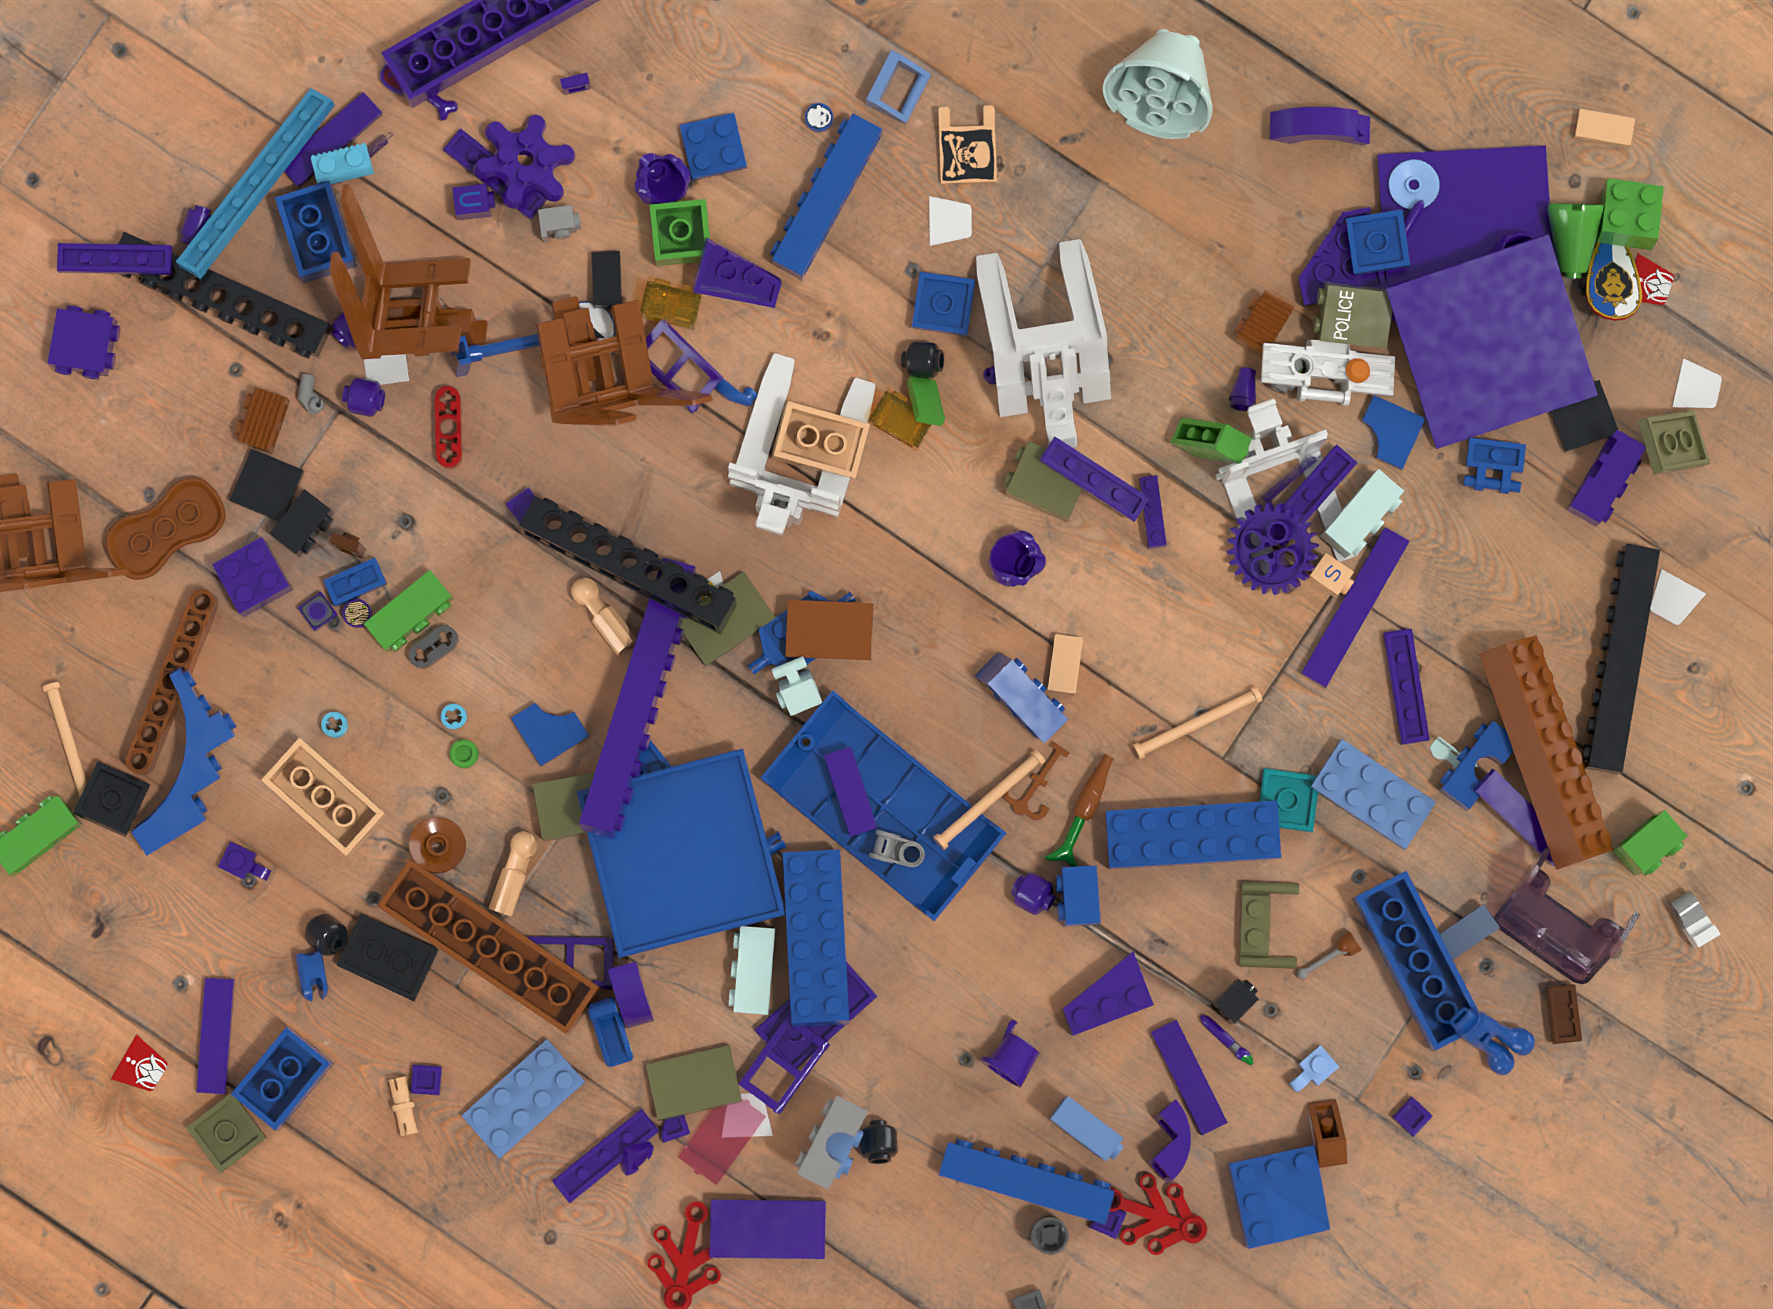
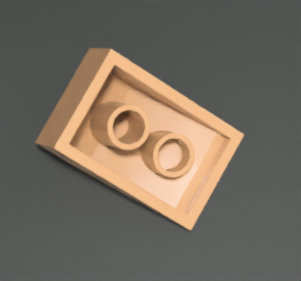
M788 401L784 407L771 459L798 467L855 479L870 424Z

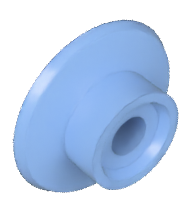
M1407 160L1400 163L1392 171L1389 179V190L1393 199L1402 207L1411 209L1418 200H1423L1424 207H1426L1435 200L1438 194L1439 178L1435 170L1426 162ZM1411 180L1418 181L1419 188L1417 190L1409 188Z

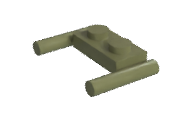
M1242 881L1239 967L1297 969V957L1268 956L1270 939V894L1299 895V883Z

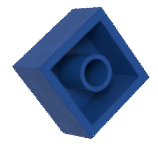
M1097 865L1061 868L1060 874L1055 876L1056 893L1062 894V903L1057 904L1058 921H1063L1064 927L1099 925L1101 920Z

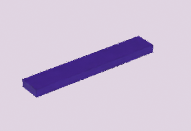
M1386 527L1383 529L1301 675L1324 688L1327 687L1409 544V540Z

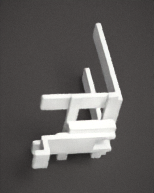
M1274 399L1249 407L1247 414L1253 430L1249 435L1252 440L1249 445L1248 454L1242 463H1232L1218 469L1219 473L1215 475L1217 481L1221 479L1223 481L1236 519L1239 517L1246 518L1245 511L1249 509L1255 513L1254 506H1256V503L1248 485L1247 476L1294 459H1298L1300 463L1308 454H1311L1317 458V461L1304 473L1306 479L1323 460L1320 451L1317 450H1320L1326 441L1327 431L1323 430L1288 443L1292 435L1288 425L1281 427L1283 423ZM1270 436L1274 448L1264 451L1260 439ZM1335 489L1317 509L1324 529L1328 527L1342 510ZM1252 533L1250 537L1251 542L1258 547L1260 538L1256 533ZM1272 546L1251 553L1250 556L1251 558H1256L1272 552L1273 548ZM1332 547L1335 558L1339 562L1356 557L1351 553L1348 557L1344 558ZM1265 560L1260 561L1261 570L1264 573H1268L1270 569L1268 562Z

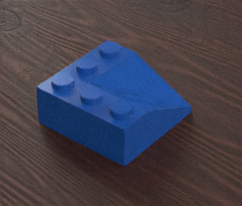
M1314 1145L1227 1163L1246 1248L1251 1249L1330 1230L1322 1179Z

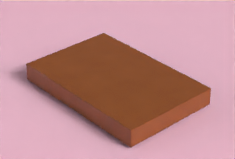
M788 600L785 657L800 658L803 656L804 658L871 660L874 604Z

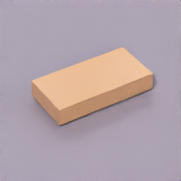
M1579 109L1574 138L1630 147L1635 118Z
M1055 634L1047 691L1076 694L1083 638Z

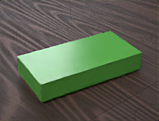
M910 376L907 381V387L915 421L942 426L945 421V415L936 380Z

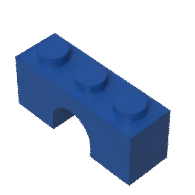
M1491 721L1488 725L1482 723L1473 735L1477 739L1471 748L1466 745L1460 752L1461 754L1456 758L1460 762L1454 771L1449 768L1439 781L1443 784L1439 791L1466 811L1470 810L1479 798V795L1473 790L1480 783L1474 773L1476 762L1480 758H1489L1500 766L1505 763L1513 752L1507 731L1494 721Z

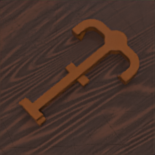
M1053 742L1051 747L1056 752L1039 776L1035 773L1031 776L1035 782L1022 800L1016 801L1009 796L1008 791L1003 795L1005 801L1013 806V811L1017 815L1025 814L1033 820H1040L1050 810L1047 806L1042 805L1041 812L1035 814L1028 809L1027 802L1040 784L1044 787L1047 785L1048 782L1044 778L1058 757L1062 754L1067 758L1070 754L1055 742Z

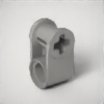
M876 829L877 839L873 852H870L868 857L913 868L923 863L925 851L920 844ZM887 840L885 851L882 853L884 843ZM911 846L917 847L920 851V858L914 863L907 862L904 857L905 850Z

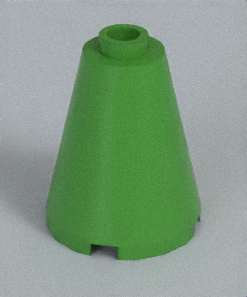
M1548 203V216L1560 272H1564L1565 278H1581V273H1587L1604 213V205Z

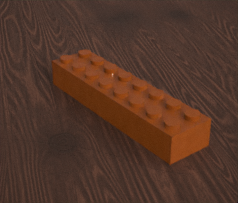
M1537 635L1500 645L1480 653L1479 656L1555 868L1558 870L1614 849L1611 843V836L1601 816V808L1597 804L1592 791L1591 780L1583 766L1582 755L1577 749L1573 738L1572 727L1567 721L1562 700L1555 688L1552 672L1546 663L1543 647Z
M411 859L407 861L377 906L566 1035L572 1033L586 1012L589 1003L593 1002L601 990L600 986Z

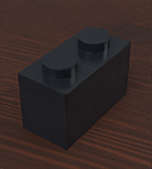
M304 489L269 534L300 558L303 553L307 555L316 544L314 539L319 532L322 531L324 533L334 521L332 518L334 512Z
M1236 979L1211 1005L1230 1025L1235 1024L1259 1000L1255 995L1258 990L1247 979L1243 981Z

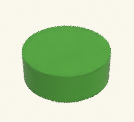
M459 740L450 749V759L459 768H470L475 765L479 758L477 746L469 740Z

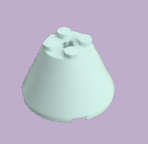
M1159 29L1156 35L1114 66L1106 75L1103 83V95L1113 113L1117 110L1127 118L1126 124L1138 131L1159 138L1184 139L1189 138L1193 132L1199 130L1201 133L1204 131L1211 120L1213 107L1204 56L1199 47V40L1192 35L1184 36L1166 29Z

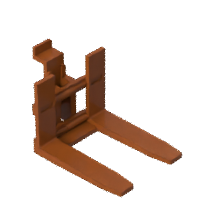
M343 184L341 204L365 274L362 303L339 252H332L330 273L361 359H379L385 355L414 354L415 356H429V353L454 352L459 349L460 335H465L469 346L484 345L486 343L488 322L486 320L477 321L472 309H442L438 299L439 285L468 284L471 265L470 258L384 263L352 188L349 184ZM424 286L422 298L390 300L391 288Z
M576 296L553 301L552 308L554 318L556 319L536 324L541 349V365L545 371L550 398L549 408L552 423L620 425L637 420L636 414L617 411L636 405L693 406L713 401L710 394L654 386L639 300L611 306L617 336L595 338L589 308L580 307L578 297ZM619 350L625 384L615 386L609 352ZM592 380L595 382L596 391L590 392L589 381Z
M17 474L0 476V592L129 575V569L87 567L76 479L47 482L51 513L31 515L26 485H19ZM53 528L57 563L48 564L44 529ZM28 557L29 567L20 568L19 558Z

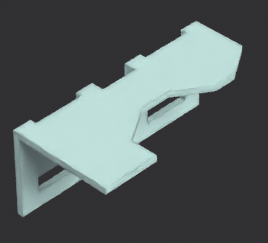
M1437 737L1430 746L1432 755L1437 759L1449 761L1455 770L1460 762L1452 751L1458 755L1461 753L1441 737Z

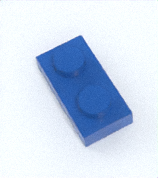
M372 558L323 580L335 607L387 585V581L376 558Z

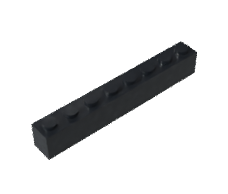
M1625 544L1622 550H1617L1615 567H1619L1617 578L1613 577L1610 586V594L1614 595L1612 606L1608 605L1605 615V622H1609L1608 633H1603L1600 649L1604 650L1603 661H1598L1596 668V677L1600 678L1598 689L1594 688L1591 698V705L1595 706L1593 717L1589 716L1586 733L1590 734L1589 744H1584L1582 751V761H1585V769L1616 775L1623 773L1660 555L1659 549Z

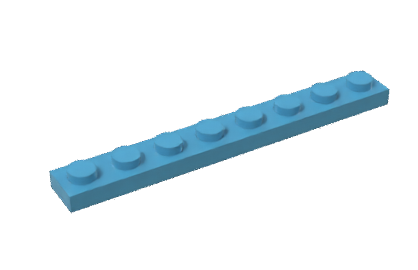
M310 88L177 259L176 263L179 267L199 279L203 277L334 108L335 104L332 99Z

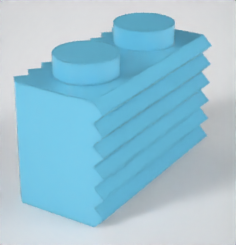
M363 142L361 146L358 144L355 147L351 145L350 148L345 147L344 150L342 148L339 151L335 149L333 152L329 150L328 154L323 152L322 155L318 153L317 156L312 155L311 157L318 184L326 181L335 184L374 174L368 148Z

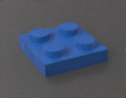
M735 113L680 125L693 181L747 169Z
M1402 210L1346 218L1354 275L1411 267Z
M920 272L912 329L967 336L975 279Z

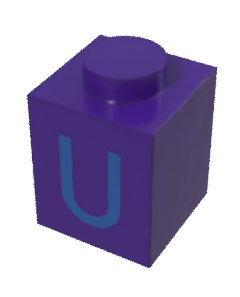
M486 184L453 187L455 215L458 221L491 217V208H496L494 191L489 192Z

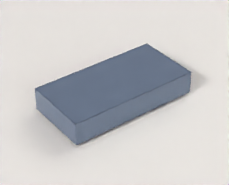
M1483 904L1439 935L1451 958L1455 959L1498 930L1500 925L1486 905Z

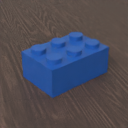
M329 181L275 197L297 271L303 283L331 275L330 262L332 252H339L347 270L357 267L334 189Z
M286 1027L231 1095L272 1129L280 1131L335 1063L291 1027Z

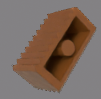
M1266 290L1262 296L1255 295L1248 309L1252 310L1248 320L1242 318L1234 331L1238 335L1235 342L1261 358L1263 343H1274L1294 309L1292 305Z
M254 388L253 394L248 393L244 402V409L247 410L245 418L238 421L235 429V436H238L237 442L241 445L273 454L290 404L289 399L269 391Z

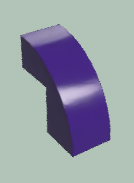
M633 962L608 969L626 1028L653 1022L652 1010L649 999L646 997L638 964Z
M1176 1099L1167 1104L1153 1117L1172 1139L1148 1161L1166 1183L1173 1181L1183 1169L1191 1145L1189 1122L1183 1108Z

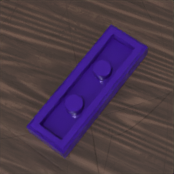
M852 747L824 755L849 836L852 837L877 829Z

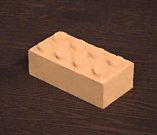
M300 737L261 780L349 858L388 816Z

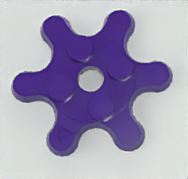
M533 115L527 118L525 128L520 133L508 131L502 123L497 121L489 123L485 128V136L494 144L495 153L492 157L478 159L473 166V171L479 178L498 177L503 180L506 189L502 200L507 207L512 209L522 205L524 195L530 190L541 192L547 200L552 202L561 200L564 195V188L554 178L553 171L558 166L571 164L575 159V152L571 146H552L543 139L546 123L540 115ZM518 155L531 156L532 164L529 166L520 164L517 158Z

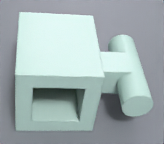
M803 656L772 669L775 679L787 676L786 679L778 682L780 692H777L776 696L781 708L787 707L791 716L822 703L810 669L798 673V670L807 667Z

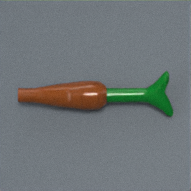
M1106 754L1103 755L1099 765L1075 802L1073 808L1075 818L1063 844L1052 853L1044 856L1046 860L1066 861L1070 867H1078L1074 858L1073 847L1085 821L1092 819L1097 810L1109 768L1114 759L1113 757Z

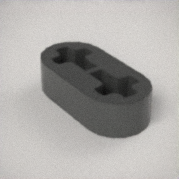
M441 626L435 629L410 649L409 659L411 663L420 669L431 667L457 647L459 642L457 632L449 626ZM442 632L447 635L452 633L453 636L450 638L451 644L449 646L443 643L437 648L435 647V644L441 640L440 634ZM431 647L434 649L427 655V662L424 663L422 660L416 662L415 658L418 657L416 651L421 648L423 651Z

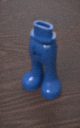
M1462 1008L1451 1019V1025L1466 1042L1487 1054V1063L1490 1069L1498 1075L1510 1073L1515 1061L1510 1050L1502 1043L1492 1040L1493 1037L1500 1039L1520 1056L1529 1054L1534 1048L1535 1040L1532 1033L1524 1028L1504 1026L1484 1012H1478L1476 1009Z

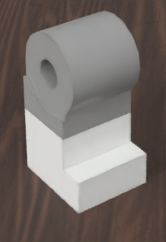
M1690 891L1669 902L1677 922L1693 948H1699L1721 935Z

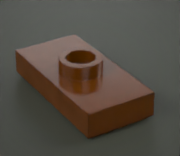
M333 532L330 543L336 550L360 559L363 558L366 548L359 542L360 538L345 532L343 536Z
M1575 984L1545 987L1552 1044L1582 1041Z

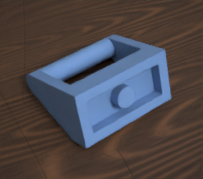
M891 50L866 99V105L903 124H907L931 74L903 55ZM899 66L918 75L900 112L881 101Z

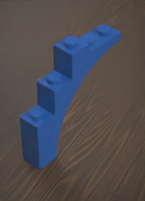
M181 667L171 671L169 676L180 696L185 715L187 740L184 760L178 777L166 798L148 817L132 828V834L146 856L206 821L205 812L208 809L200 796L195 798L193 795L220 779L221 774L219 770L222 769V766L214 754L209 756L208 752L235 736L233 729L237 727L228 712L223 714L221 709L212 714L208 712L212 709L204 694L198 696L193 686L197 685L189 670L183 672Z

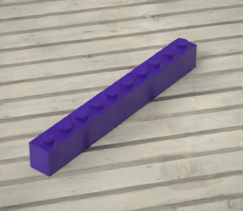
M662 557V561L666 563L670 560L681 565L684 568L683 571L692 576L696 573V568L693 565ZM660 572L657 573L655 580L661 577L662 574ZM679 583L673 586L672 591L682 593L686 590L687 586ZM649 599L579 822L581 830L615 839L617 831L621 832L626 816L622 815L625 804L630 805L634 793V788L630 787L633 778H638L642 768V762L639 761L642 751H647L651 737V735L647 734L649 726L656 723L659 708H656L658 698H663L666 691L667 682L664 681L666 672H671L674 666L675 655H672L674 646L680 645L684 631L680 628L683 618L688 619Z

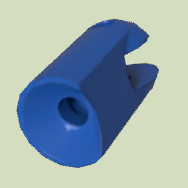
M317 951L296 954L295 958L303 997L312 1002L313 993L311 986L317 984L319 996L323 1000L328 993L323 955Z

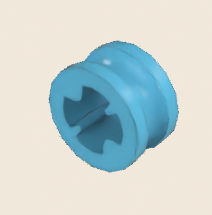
M450 704L442 710L441 720L447 728L458 729L465 724L467 713L461 705ZM455 709H458L461 712L458 715L462 716L459 723L454 721L450 724L447 721L449 717H446L447 712H453Z
M330 712L322 719L321 727L323 732L329 737L339 738L346 734L348 721L342 714ZM331 718L337 721L342 720V726L339 725L340 731L328 730L327 724L331 725L328 722Z

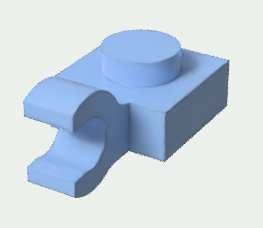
M1320 1045L1298 1064L1303 1072L1294 1078L1289 1085L1295 1092H1299L1311 1080L1318 1086L1336 1071L1339 1066Z

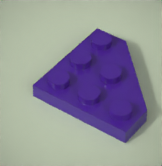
M1370 207L1342 212L1298 278L1303 307L1317 304L1318 289L1323 288L1324 282L1382 289L1387 287L1384 271L1354 275L1346 218L1370 215Z

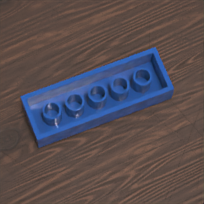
M1278 801L1112 810L1105 812L1109 870L1278 860L1281 858Z
M840 849L784 852L783 867L792 1028L849 1025Z
M1407 871L1353 897L1352 899L1430 1050L1436 1051L1461 1038L1462 1036L1451 1025V1019L1462 1008L1476 1009L1478 1012L1479 1010Z

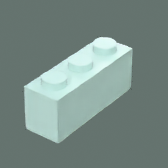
M1380 469L1376 470L1328 525L1320 537L1344 558L1348 557L1351 553L1356 556L1367 544L1363 539L1368 533L1371 532L1374 535L1384 524L1381 518L1385 513L1389 511L1392 514L1402 503L1399 497L1404 490Z
M742 926L740 927V932L734 933L733 949H739L738 961L732 960L731 978H736L735 989H730L729 1006H734V1013L769 1015L775 929Z

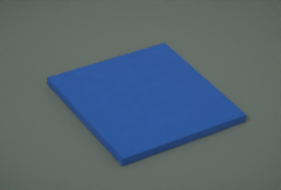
M743 749L642 774L638 778L634 777L630 787L634 788L633 797L630 805L625 804L622 815L626 816L622 831L616 832L615 839L587 832L619 958L786 915ZM590 788L577 791L582 812Z

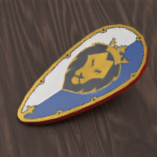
M1597 243L1589 264L1585 295L1587 303L1593 312L1604 319L1618 321L1633 316L1641 305L1642 289L1630 249L1624 246Z

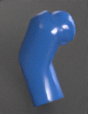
M724 378L715 388L727 400L746 407L754 404L753 400L757 398V393L751 387H745L743 392H740Z

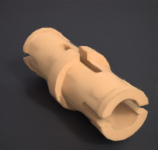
M407 1076L388 1080L394 1102L392 1111H396L400 1136L418 1133L412 1108L415 1107V1104L410 1099L406 1080Z

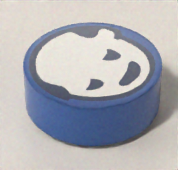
M823 103L811 105L805 114L806 125L810 130L817 133L827 131L833 123L832 110Z

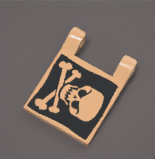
M993 105L984 106V126L950 127L949 107H940L938 109L941 184L997 182L995 107Z

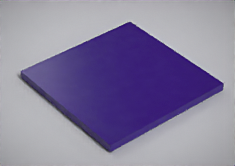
M1546 145L1377 155L1381 213L1402 210L1405 219L1411 210L1399 205L1393 199L1389 190L1390 175L1400 163L1407 160L1426 162L1435 170L1439 178V191L1435 200L1423 208L1421 215L1407 236L1411 267L1384 271L1387 287L1491 253L1494 245L1499 242L1503 235L1514 232L1528 231L1536 237L1549 234L1553 247L1547 210L1550 197ZM1411 180L1409 188L1417 190L1419 188L1418 181ZM1393 312L1391 322H1395Z
M1544 234L1385 288L1436 449L1598 396L1549 234Z

